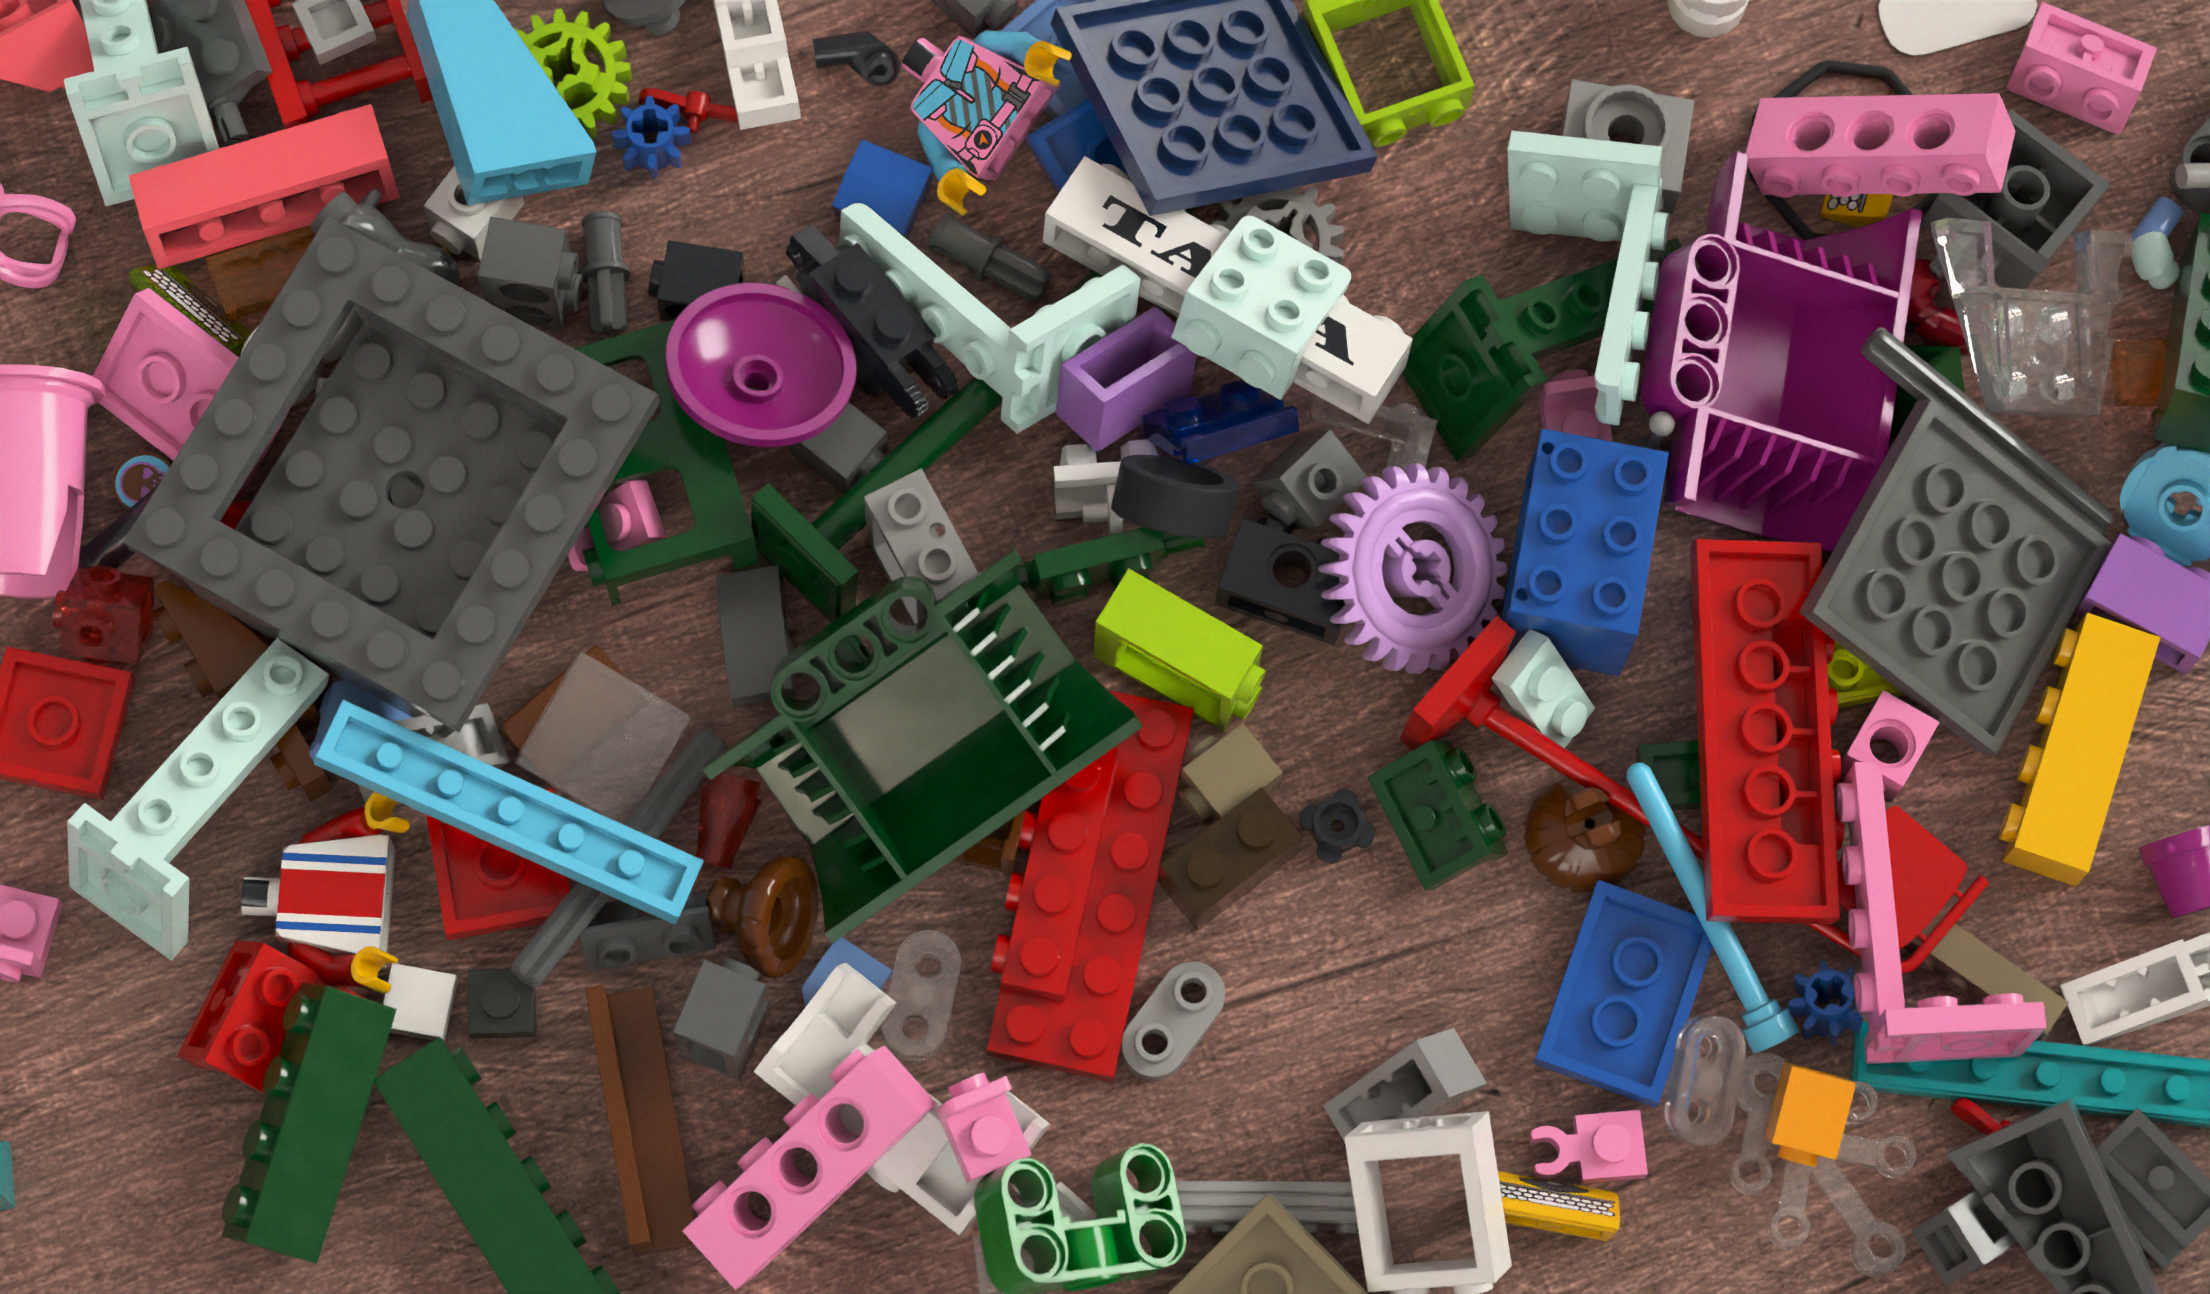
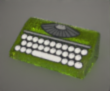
M156 265L135 267L128 274L129 282L135 293L150 288L239 357L241 355L243 346L251 332L174 266L158 270Z

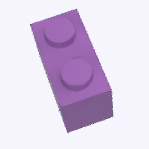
M1155 306L1061 364L1055 414L1095 451L1099 452L1191 393L1196 354L1185 345L1171 338L1175 323Z
M2120 533L2108 549L2073 614L2083 619L2086 613H2090L2161 637L2154 658L2186 675L2200 659L2210 640V573L2197 567H2188L2186 569L2164 557L2163 549L2154 542L2139 536L2129 538Z

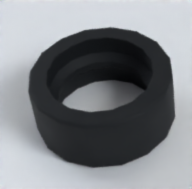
M1157 455L1126 456L1120 463L1111 509L1119 517L1154 531L1191 538L1215 539L1227 536L1229 532L1239 483L1231 476L1217 469L1186 460Z

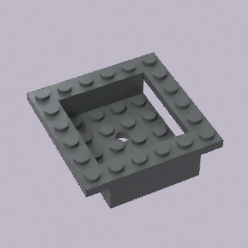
M327 216L123 543L129 550L182 578L197 596L224 610L238 621L274 641L277 638L310 661L407 715L418 717L424 713L451 729L460 732L661 400L658 394ZM354 307L363 322L358 333L235 530L221 523L220 520ZM402 476L416 478L424 485L422 498L417 504L409 508H399L391 504L390 486L396 479Z

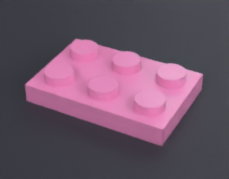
M147 288L134 294L92 377L99 379L105 387L104 398L99 404L174 461L239 357L154 291ZM283 421L233 501L243 498Z

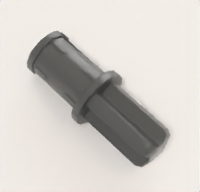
M598 211L582 218L586 266L581 269V274L583 275V282L588 284L591 330L595 335L615 337L628 328L625 282L631 277L630 267L623 262L621 216L614 212Z
M946 213L939 221L929 242V249L938 251L975 271V279L983 281L987 277L1030 301H1037L1044 295L1052 277V273L1048 268L1005 246L1004 237L997 235L995 238H992L956 219L950 213Z

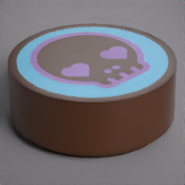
M148 452L137 453L123 460L116 468L112 479L113 493L121 508L126 512L155 488L169 470L170 463L163 457Z

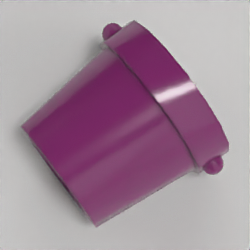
M2210 825L2139 847L2143 864L2148 866L2172 919L2210 908Z

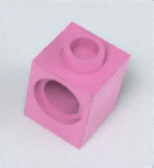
M1883 690L1843 757L1841 773L1847 775L1854 762H1873L1877 764L1882 773L1884 797L1893 802L1907 781L1937 728L1939 721ZM1882 739L1892 743L1898 750L1899 762L1887 764L1876 759L1871 752L1870 742Z

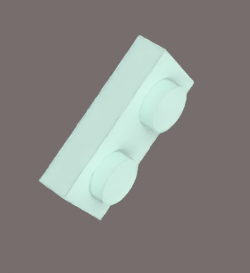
M1532 629L1527 631L1492 677V680L1519 719L1564 748L1582 730L1587 718L1595 709L1549 637Z

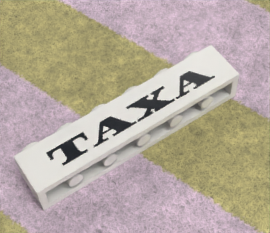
M1084 156L1045 213L1043 243L1102 276L1124 264L1141 278L1139 296L1178 318L1187 289L1231 231L1221 225H1208L1186 213L1185 209L1149 216L1137 190L1126 173L1113 165H1100ZM1342 295L1307 343L1293 382L1369 424L1405 369L1413 338L1404 334L1402 328L1391 319L1380 315L1371 316L1350 304L1348 299Z

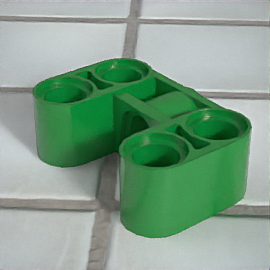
M1140 1143L1102 1161L1095 1168L1092 1176V1193L1097 1219L1072 1223L1069 1216L1062 1217L1055 1181L1052 1173L1043 1163L1033 1158H1020L985 1175L978 1182L974 1191V1207L986 1270L991 1282L998 1290L1006 1294H1033L1062 1289L1064 1291H1080L1115 1282L1138 1280L1175 1264L1184 1253L1186 1232L1174 1172L1169 1158L1161 1149L1154 1145ZM1126 1168L1130 1169L1136 1176L1138 1191L1129 1184L1126 1177ZM1008 1182L1014 1184L1019 1190L1021 1207L1010 1198ZM1139 1232L1148 1239L1151 1246V1256L1147 1255L1142 1249L1139 1242ZM1021 1247L1026 1249L1032 1256L1034 1272L1029 1271L1023 1264L1020 1252Z

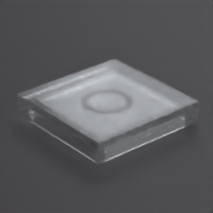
M580 651L569 666L513 763L599 814L624 824L646 797L690 721L691 716Z

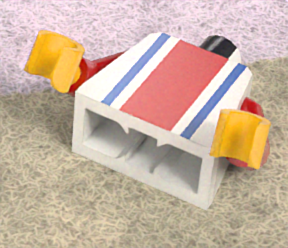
M377 792L371 794L366 805L345 812L303 834L298 844L284 847L280 878L244 877L241 893L242 915L277 917L276 938L282 948L288 950L289 957L315 970L325 984L333 987L366 986L376 992L386 994L391 990V984L379 979L378 973L380 970H386L387 963L398 964V958L387 953L396 849L389 835L380 834L384 830L405 833L409 830L410 822L406 819L392 817L393 808L399 802Z

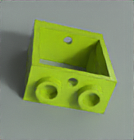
M1303 0L1301 17L1367 138L1374 147L1390 145L1403 138L1407 134V130L1426 123H1430L1432 127L1447 125L1459 119L1465 113V110L1469 109L1475 85L1438 0ZM1409 6L1443 87L1365 114L1331 33Z
M1131 569L1127 570L1095 623L1093 657L1172 703L1194 708L1193 715L1223 732L1226 731L1234 716L1243 721L1247 718L1262 692L1263 687L1259 685L1266 673V670L1259 667L1263 645Z

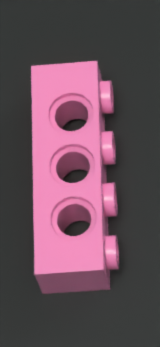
M1999 93L1760 98L1746 154H1748L1747 165L1762 195H1774L1783 198L1795 195L1822 194L1849 197L1854 194L1911 196L1917 193H1952L1968 196L1975 193H2001L2015 129Z
M885 1045L866 1057L859 1049L850 1054L830 1073L829 1077L836 1085L824 1097L818 1100L811 1093L783 1118V1121L790 1129L774 1144L767 1137L759 1141L737 1162L744 1171L740 1177L729 1187L721 1180L718 1181L691 1206L699 1216L683 1230L684 1234L735 1290L755 1278L938 1105ZM842 1104H850L859 1110L864 1121L862 1134H854L843 1126L840 1119ZM796 1148L808 1150L816 1159L817 1174L815 1178L807 1177L797 1169L794 1162ZM751 1191L762 1194L770 1203L771 1218L769 1221L761 1220L752 1213L748 1201Z

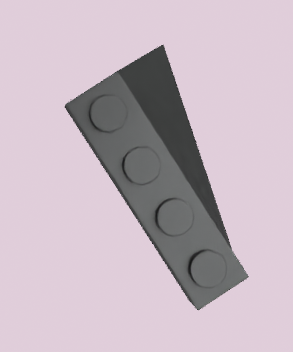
M2072 1097L2014 1121L1946 1153L2058 1294H2163Z

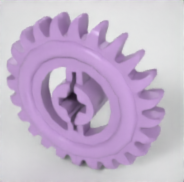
M1419 463L1407 465L1404 471L1396 466L1386 467L1382 471L1383 480L1376 476L1362 479L1361 484L1368 496L1358 492L1347 493L1343 496L1344 501L1354 510L1355 515L1339 513L1329 517V520L1340 527L1345 534L1343 538H1326L1321 541L1322 546L1330 548L1339 554L1338 561L1318 567V571L1321 573L1339 577V584L1322 592L1321 597L1329 600H1344L1345 606L1332 615L1330 621L1335 624L1356 623L1354 628L1345 636L1344 642L1349 645H1360L1369 641L1362 653L1364 660L1378 661L1384 657L1383 667L1386 670L1398 671L1405 666V670L1410 674H1421L1427 667L1431 670H1444L1448 666L1450 658L1457 660L1469 647L1468 642L1472 643L1484 630L1481 622L1490 623L1496 615L1498 616L1491 602L1492 599H1505L1506 590L1496 583L1497 577L1508 573V564L1498 561L1496 554L1505 549L1506 543L1504 538H1492L1491 532L1498 524L1495 514L1481 516L1480 513L1485 505L1484 497L1480 493L1467 496L1468 484L1463 477L1449 480L1448 473L1444 468L1434 467L1426 470ZM1414 522L1428 524L1443 535L1453 557L1454 575L1452 586L1448 582L1451 573L1450 558L1445 549L1434 541L1411 540L1402 529L1405 525ZM1391 597H1425L1434 610L1419 616L1409 614L1396 605Z

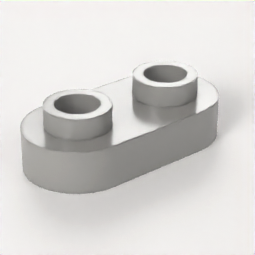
M1185 962L1172 968L1129 1023L1123 1034L1121 1054L1124 1064L1133 1075L1146 1081H1162L1171 1077L1180 1069L1217 1020L1224 1006L1225 986L1220 975L1212 967L1201 962ZM1190 983L1198 984L1204 989L1205 998L1199 1003H1189L1181 996V989ZM1151 1034L1159 1035L1166 1041L1167 1048L1160 1054H1149L1142 1046L1143 1039Z

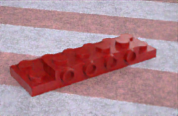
M1696 539L1690 546L1706 921L1834 924L1840 919L1837 850L1842 848L1844 841V822H1840L1839 815L1835 812L1834 788L1837 787L1840 781L1841 758L1837 749H1831L1830 725H1834L1837 718L1838 697L1836 689L1828 687L1827 664L1831 663L1834 656L1835 640L1799 613L1822 572L1821 543Z
M1108 690L1135 713L1142 723V728L1042 797L1039 813L1026 811L1018 848L1030 850L1025 874L1012 872L1005 910L1016 912L1011 936L998 934L993 954L991 972L1002 974L986 1055L1114 1082L1194 708Z

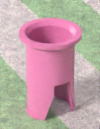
M0 365V596L48 599L63 597L76 592L84 512L88 408L99 403L105 394V387L102 382L88 374L49 366Z

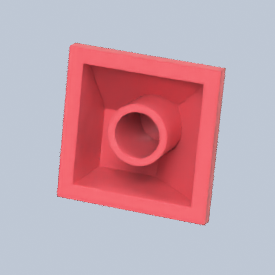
M0 0V79L51 92L59 87L65 89V78L94 71L85 24L72 0Z

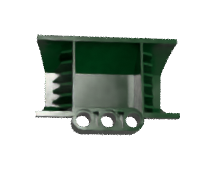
M1015 547L938 601L933 589L924 580L913 576L900 577L882 587L787 654L777 664L771 684V700L779 713L703 765L702 770L710 780L728 767L745 766L757 769L810 845L822 897L824 934L832 944L1142 728V723L1135 713L1111 694L1074 658L1022 588L1017 576V564L1022 561V557ZM902 597H913L919 599L925 605L927 612L920 622L914 625H903L892 618L889 612L891 605ZM848 635H860L871 643L873 652L866 660L860 663H851L844 660L836 650L837 643ZM804 672L817 680L820 689L812 698L797 700L785 692L783 681L794 673Z

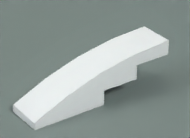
M713 0L740 130L801 119L799 100L777 0Z
M2210 932L2185 942L2183 939L2060 985L2065 1000L2069 1002L2068 1007L2083 1045H2092L2210 1006Z

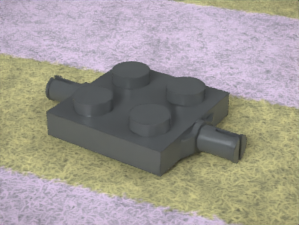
M158 0L157 3L148 8L158 54L188 46L210 118L216 119L224 145L227 147L243 142V140H249L250 135L238 110L239 103L253 86L271 75L273 71L245 0Z

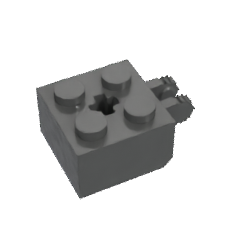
M2012 109L2008 111V115L2014 126L2015 136L2001 193H1975L1968 196L1939 193L1920 224L1945 243L1944 247L1929 265L1935 274L1940 277L1943 272L1948 271L1959 255L1976 267L1962 282L1963 287L1960 289V293L1969 300L1978 293L1989 279H1992L2020 300L2087 220L2111 185Z

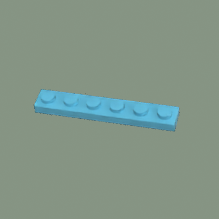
M342 700L315 757L314 765L674 925L680 917L704 862L702 859L345 700Z

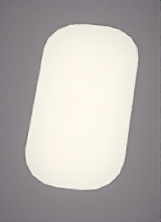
M1880 0L1878 9L1885 35L1891 45L1902 53L1916 56L1926 55L2017 30L2027 25L2034 17L2037 0Z

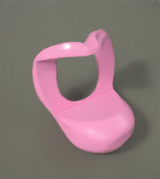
M0 183V219L7 213L19 212L50 222L61 229L51 264L17 261L5 256L0 251V279L25 288L46 287L56 280L62 269L68 249V236L73 234L75 227V215L70 207L46 197L30 194H5L4 188Z

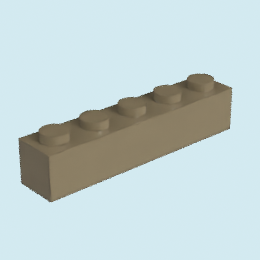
M1938 913L1922 933L1927 937L1943 919L1944 915ZM1957 924L1951 928L1920 965L1923 969H1934L1945 977L1944 982L1951 989L1961 994L1967 992L1979 1001L1978 1005H1983L1985 997L2005 993L2023 995L2024 1003L2044 1002L2046 1029L2039 1035L2036 1041H2041L2048 1034L2069 1003ZM1915 937L1903 948L1912 955L1922 944V941Z

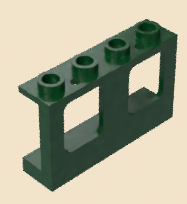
M675 320L574 348L607 367L637 359L643 361L648 368L655 393L658 394L661 400L659 416L647 423L610 486L663 470H675L682 477L695 519L693 528L686 533L628 550L615 551L607 543L596 507L584 529L589 528L594 547L582 551L593 587L606 584L612 606L621 603L617 587L728 554L731 556L735 570L759 563L754 534L724 439L706 430L688 416L680 407L669 388L665 374L664 356L667 339Z

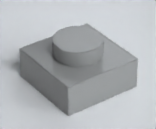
M297 0L292 3L295 15L320 65L377 40L375 31L360 0Z

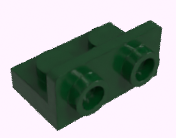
M1430 740L1367 777L1424 890L1433 891L1486 860H1499L1508 855V850L1501 839L1507 835L1505 825L1498 812L1490 803L1486 802L1483 804L1472 783L1477 780V772L1471 759L1461 747L1457 746L1454 748L1450 742Z

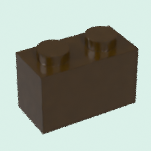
M1260 787L1162 862L1159 867L1157 882L1196 931H1199L1298 855L1302 836L1265 790Z

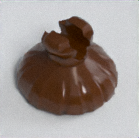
M1567 777L1555 782L1534 800V806L1528 811L1525 822L1526 832L1524 840L1527 853L1531 855V861L1539 874L1547 877L1550 883L1562 889L1570 887L1573 893L1591 892L1594 890L1597 880L1616 886L1619 881L1636 868V861L1641 858L1645 846V825L1608 803L1607 801L1610 798L1600 789L1593 787L1586 789ZM1590 822L1594 828L1587 829L1584 823Z
M789 855L781 856L763 865L748 884L741 885L738 879L728 877L715 880L709 889L705 903L710 910L711 920L717 921L721 927L719 933L730 936L737 934L739 948L748 965L758 971L761 976L777 979L783 977L786 973L790 974L805 956L810 946L818 918V884L814 873L804 859Z

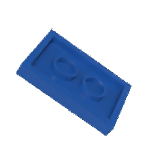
M1597 880L1533 1064L1656 1108L1665 1088L1713 947L1697 915Z

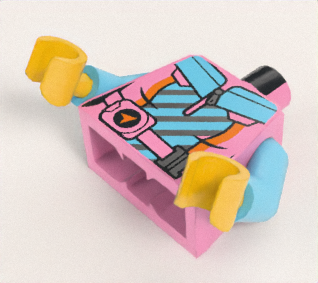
M984 31L974 40L958 36L953 40L945 53L925 38H920L910 47L902 61V68L924 83L912 101L910 109L920 119L917 134L929 165L933 167V173L939 182L937 195L943 203L961 215H965L967 210L963 208V199L967 192L972 190L979 196H983L986 192V187L970 176V173L977 178L991 181L997 180L1023 142L1024 137L1027 136L1061 86L1060 80L1053 77L1052 69L1059 58L1070 61L1072 54L1069 51L1046 41H1041L1027 32Z

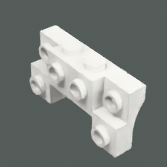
M843 963L838 965L801 1014L772 1046L754 1070V1073L795 1105L799 1104L811 1093L820 1100L836 1085L829 1075L842 1061L857 1049L865 1057L875 1051L867 1045V1042L897 1002L849 964ZM1008 1091L1006 1096L1031 1151L1051 1124ZM931 1096L938 1105L878 1160L867 1173L879 1185L891 1192L897 1193L899 1189L903 1190L960 1236L968 1231L977 1219L974 1207V1191L978 1182L983 1177L969 1183L966 1182L936 1112V1109L942 1103ZM842 1104L840 1119L843 1126L854 1134H862L864 1121L861 1113L850 1104Z

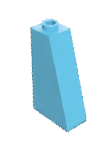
M409 0L406 15L467 206L588 184L597 153L592 139L495 1Z

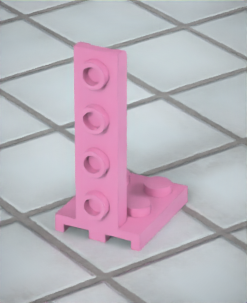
M1854 762L1844 779V783L1837 784L1836 810L1840 822H1848L1850 846L1843 847L1842 872L1845 884L1854 885L1857 909L1849 910L1848 933L1851 947L1861 948L1863 973H1856L1854 995L1857 1011L1867 1012L1869 1031L1863 1038L1866 1064L2021 1057L2046 1029L2044 1002L2024 1003L2023 995L2005 993L1985 997L1983 1005L1958 1006L1957 998L1940 996L1918 1001V1008H1905L1882 773L1879 766L1873 762Z

